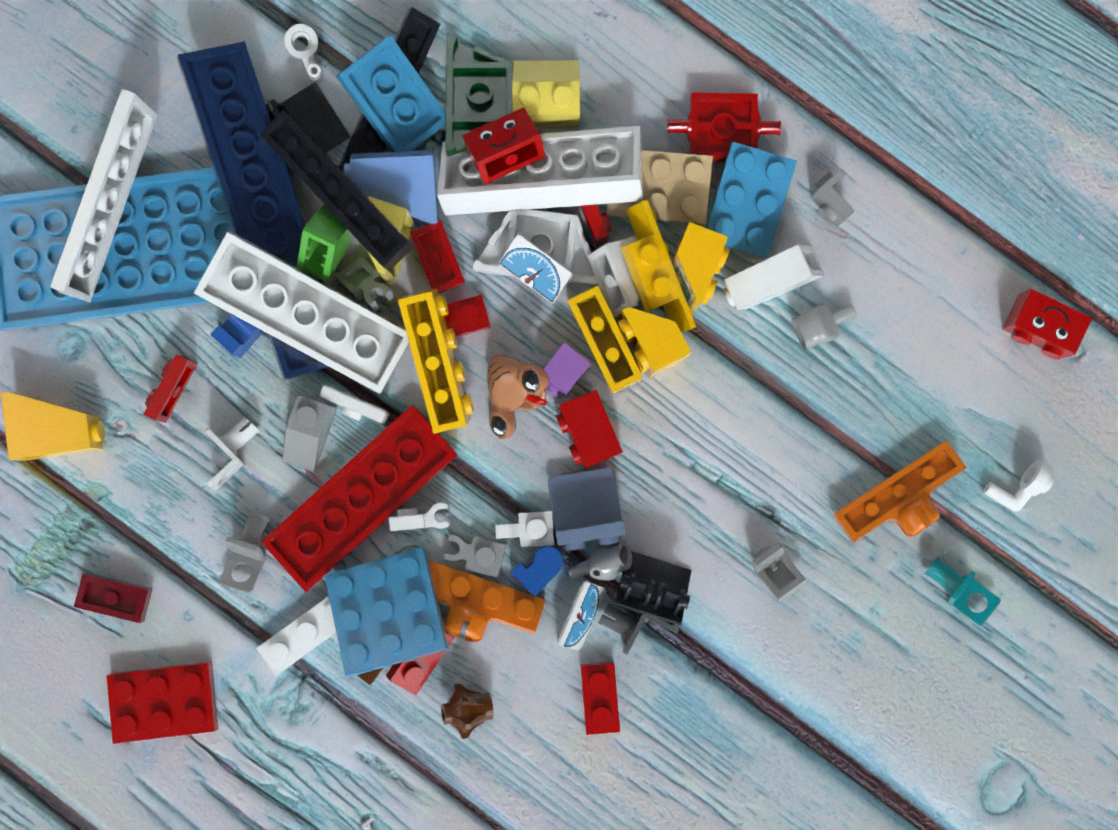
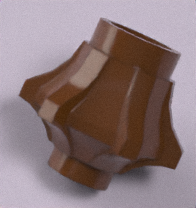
M460 683L454 684L451 697L447 703L441 704V716L444 725L451 724L459 732L461 739L468 738L477 726L487 720H492L494 715L493 703L489 692L471 691Z

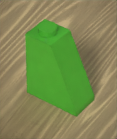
M323 204L303 229L297 269L328 283L354 236L325 204Z

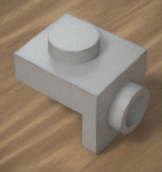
M843 169L834 176L830 171L815 184L818 190L811 197L819 207L818 212L821 217L828 223L833 222L836 227L854 212L852 207L833 188L846 175Z
M779 542L772 547L771 545L765 546L756 553L755 559L752 561L755 573L779 603L807 584L806 579L787 557L784 548Z

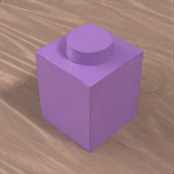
M564 342L544 368L550 379L546 391L556 398L560 393L567 397L588 370L591 362Z

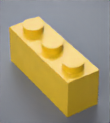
M599 286L567 300L611 394L613 395L642 381L643 376Z

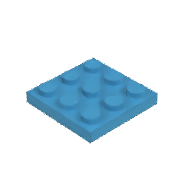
M417 548L324 575L346 677L356 676L449 649L425 548Z

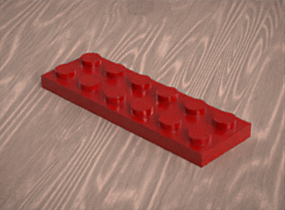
M411 405L266 536L261 543L305 592H308L325 577L324 575L333 570L455 459L458 454L439 433L433 434L431 424L414 405Z

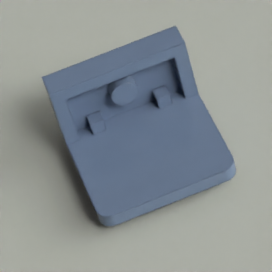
M611 468L554 476L548 480L558 546L565 545L566 551L586 548L585 541L599 539V545L618 543L620 542L619 536L626 535L615 474Z

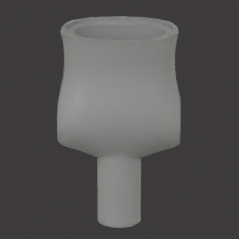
M820 304L811 308L805 314L792 318L791 322L802 348L808 350L817 344L836 339L838 337L837 324L855 317L857 314L852 304L833 312L825 304Z
M625 540L610 546H599L588 560L569 567V576L575 580L589 574L592 578L598 580H614L621 572L631 567V550Z

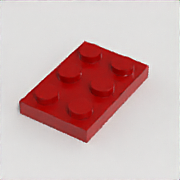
M212 661L117 672L106 675L113 744L215 732L219 729Z

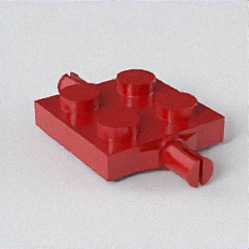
M692 92L688 118L668 119L667 133H687L690 143V154L713 156L712 162H725L732 142L758 149V140L761 134H781V121H761L758 111V94Z

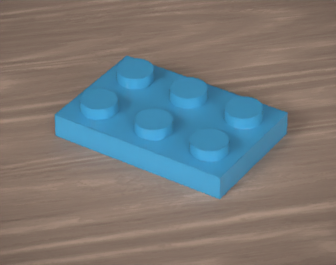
M391 35L335 76L391 152L413 151L446 124V112Z
M732 142L706 228L728 237L724 247L767 258L797 160Z

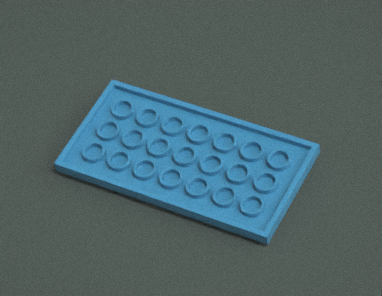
M213 167L137 177L134 179L94 294L89 303L59 293V291L50 287L87 184L0 196L1 331L211 304V302L194 294L226 233L230 231L235 233Z

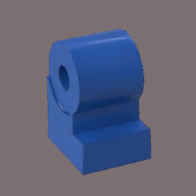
M232 314L222 326L218 325L210 335L229 353L241 359L264 331Z
M545 546L536 552L533 563L528 568L520 562L511 573L536 596L561 570L563 557L556 548Z

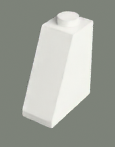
M798 244L724 279L727 285L724 292L732 307L736 306L737 310H746L824 277V273L812 246Z

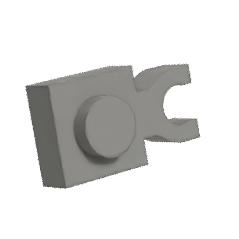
M359 257L335 276L339 285L357 302L364 298L374 313L379 309L375 301L378 296H385L389 301L394 298L391 289L383 284L384 281L381 275L362 257Z
M449 535L448 541L458 543L460 549L457 554L445 552L443 559L448 561L467 560L466 570L498 578L507 544L473 536L472 544H469L458 535Z

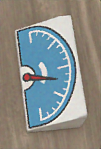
M517 234L499 262V266L551 304L556 301L573 278L572 272L520 234Z
M586 579L582 581L557 637L558 645L574 650L582 648L605 596L606 589Z

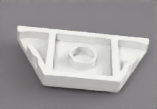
M530 209L509 211L499 229L494 232L488 241V245L479 259H476L473 264V272L513 276L499 266V262L517 234H520L572 272L573 278L569 283L599 286L587 257L591 254L588 242H586L578 215Z

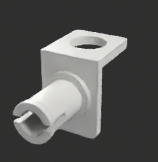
M245 416L223 437L220 435L217 437L209 428L204 431L231 459L207 483L214 491L218 490L244 465L237 457V451L259 432Z

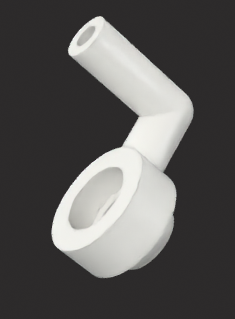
M296 24L290 27L285 34V47L292 57L302 60L309 78L317 81L321 78V68L314 56L318 49V37L311 27L304 24ZM297 38H306L308 46L305 49L297 48L295 45Z
M1040 460L1033 462L1024 472L1020 481V488L1014 496L992 482L985 486L983 493L1012 511H1019L1031 496H1036L1040 493L1044 494L1051 488L1054 482V476H1052L1053 468Z

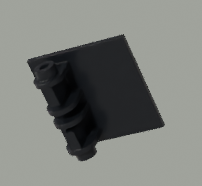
M316 82L282 103H278L276 99L266 103L271 122L284 110L325 153L351 137Z
M631 551L632 565L621 574L614 605L681 625L684 609H687L690 601V595H687L692 570Z

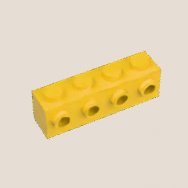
M436 288L398 299L433 434L467 426L471 419L470 414H474V406L470 394H464L462 382L466 381L465 371L462 362H456L453 349L457 348V341L453 328L447 329L444 316L448 315L449 312L444 295H438Z

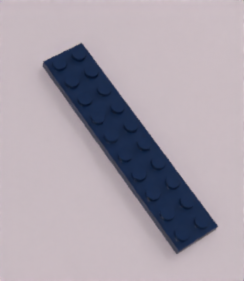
M245 41L178 54L177 60L235 234L297 268L302 232L306 225L285 161L260 136L270 125L271 119ZM268 334L284 381L330 368Z

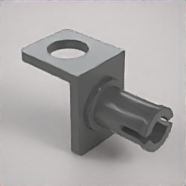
M610 604L607 605L604 613L616 620L602 614L598 624L604 625L625 636L624 640L626 643L623 647V653L625 654L629 653L646 618L676 634L679 631L678 626L668 621L643 613L639 617L633 618L612 607Z

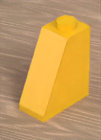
M8 391L1 392L9 460L27 461L103 449L102 441L105 439V428L103 423L99 421V416L23 394Z

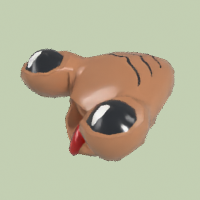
M496 355L490 358L487 367V384L492 403L489 425L493 434L499 439H507L513 435L516 429L515 409L531 411L547 404L546 388L549 385L550 379L546 371L540 366L522 362L508 355Z

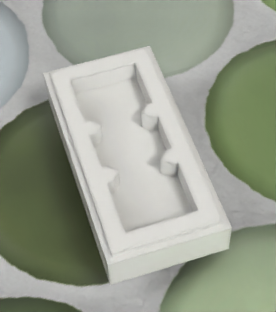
M328 385L323 386L319 397L343 406L341 413L360 421L363 415L386 425L391 415L382 408Z

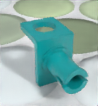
M939 557L934 560L925 572L927 576H930L950 592L949 596L951 597L948 603L979 626L985 623L1001 602L999 597L974 580L975 572L971 571L969 575L965 574L962 576L941 561ZM979 593L986 598L987 608L983 612L976 613L968 608L967 599L971 594Z

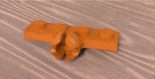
M946 440L836 512L833 517L852 544L890 520L896 522L906 536H915L940 518L939 510L931 501V492L964 471L967 467Z
M428 560L437 600L449 607V613L445 621V629L449 634L458 638L464 621L470 622L465 635V641L478 642L483 638L490 621H497L535 634L546 602L545 599Z

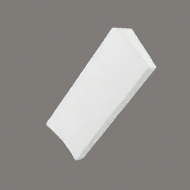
M121 89L50 286L59 291V293L89 303L94 294L157 118V114L133 92Z
M640 126L540 134L546 157L485 185L473 165L467 149L453 156H446L445 142H442L437 190L438 199L445 216L643 201Z
M231 231L226 233L194 294L379 394L409 343L404 327L377 312L374 313L370 308Z

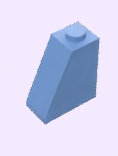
M432 150L351 154L350 163L344 164V173L367 197L370 196L406 208L412 217L430 224L437 223Z

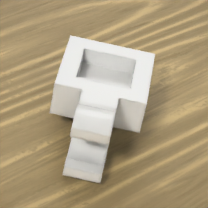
M437 503L430 508L428 513L419 515L418 508L397 510L398 517L389 518L390 531L427 527L447 528L450 526V522H439L436 518V513L440 509L449 508L447 503Z
M552 511L518 513L519 523L495 525L496 539L519 537L520 547L554 545Z

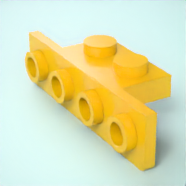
M648 200L627 208L626 212L638 241L621 247V251L645 312L663 305L668 319L675 321L681 332L696 328L692 308L686 301L681 288L680 277L674 270L669 257L668 246L662 239L657 226L656 215L650 208Z

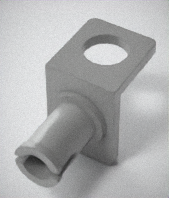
M255 512L249 513L240 539L227 537L226 543L231 550V554L219 581L223 586L248 594L252 593L266 559L259 544L267 524L270 522L269 518ZM239 564H246L251 568V576L244 582H236L231 575L233 568Z

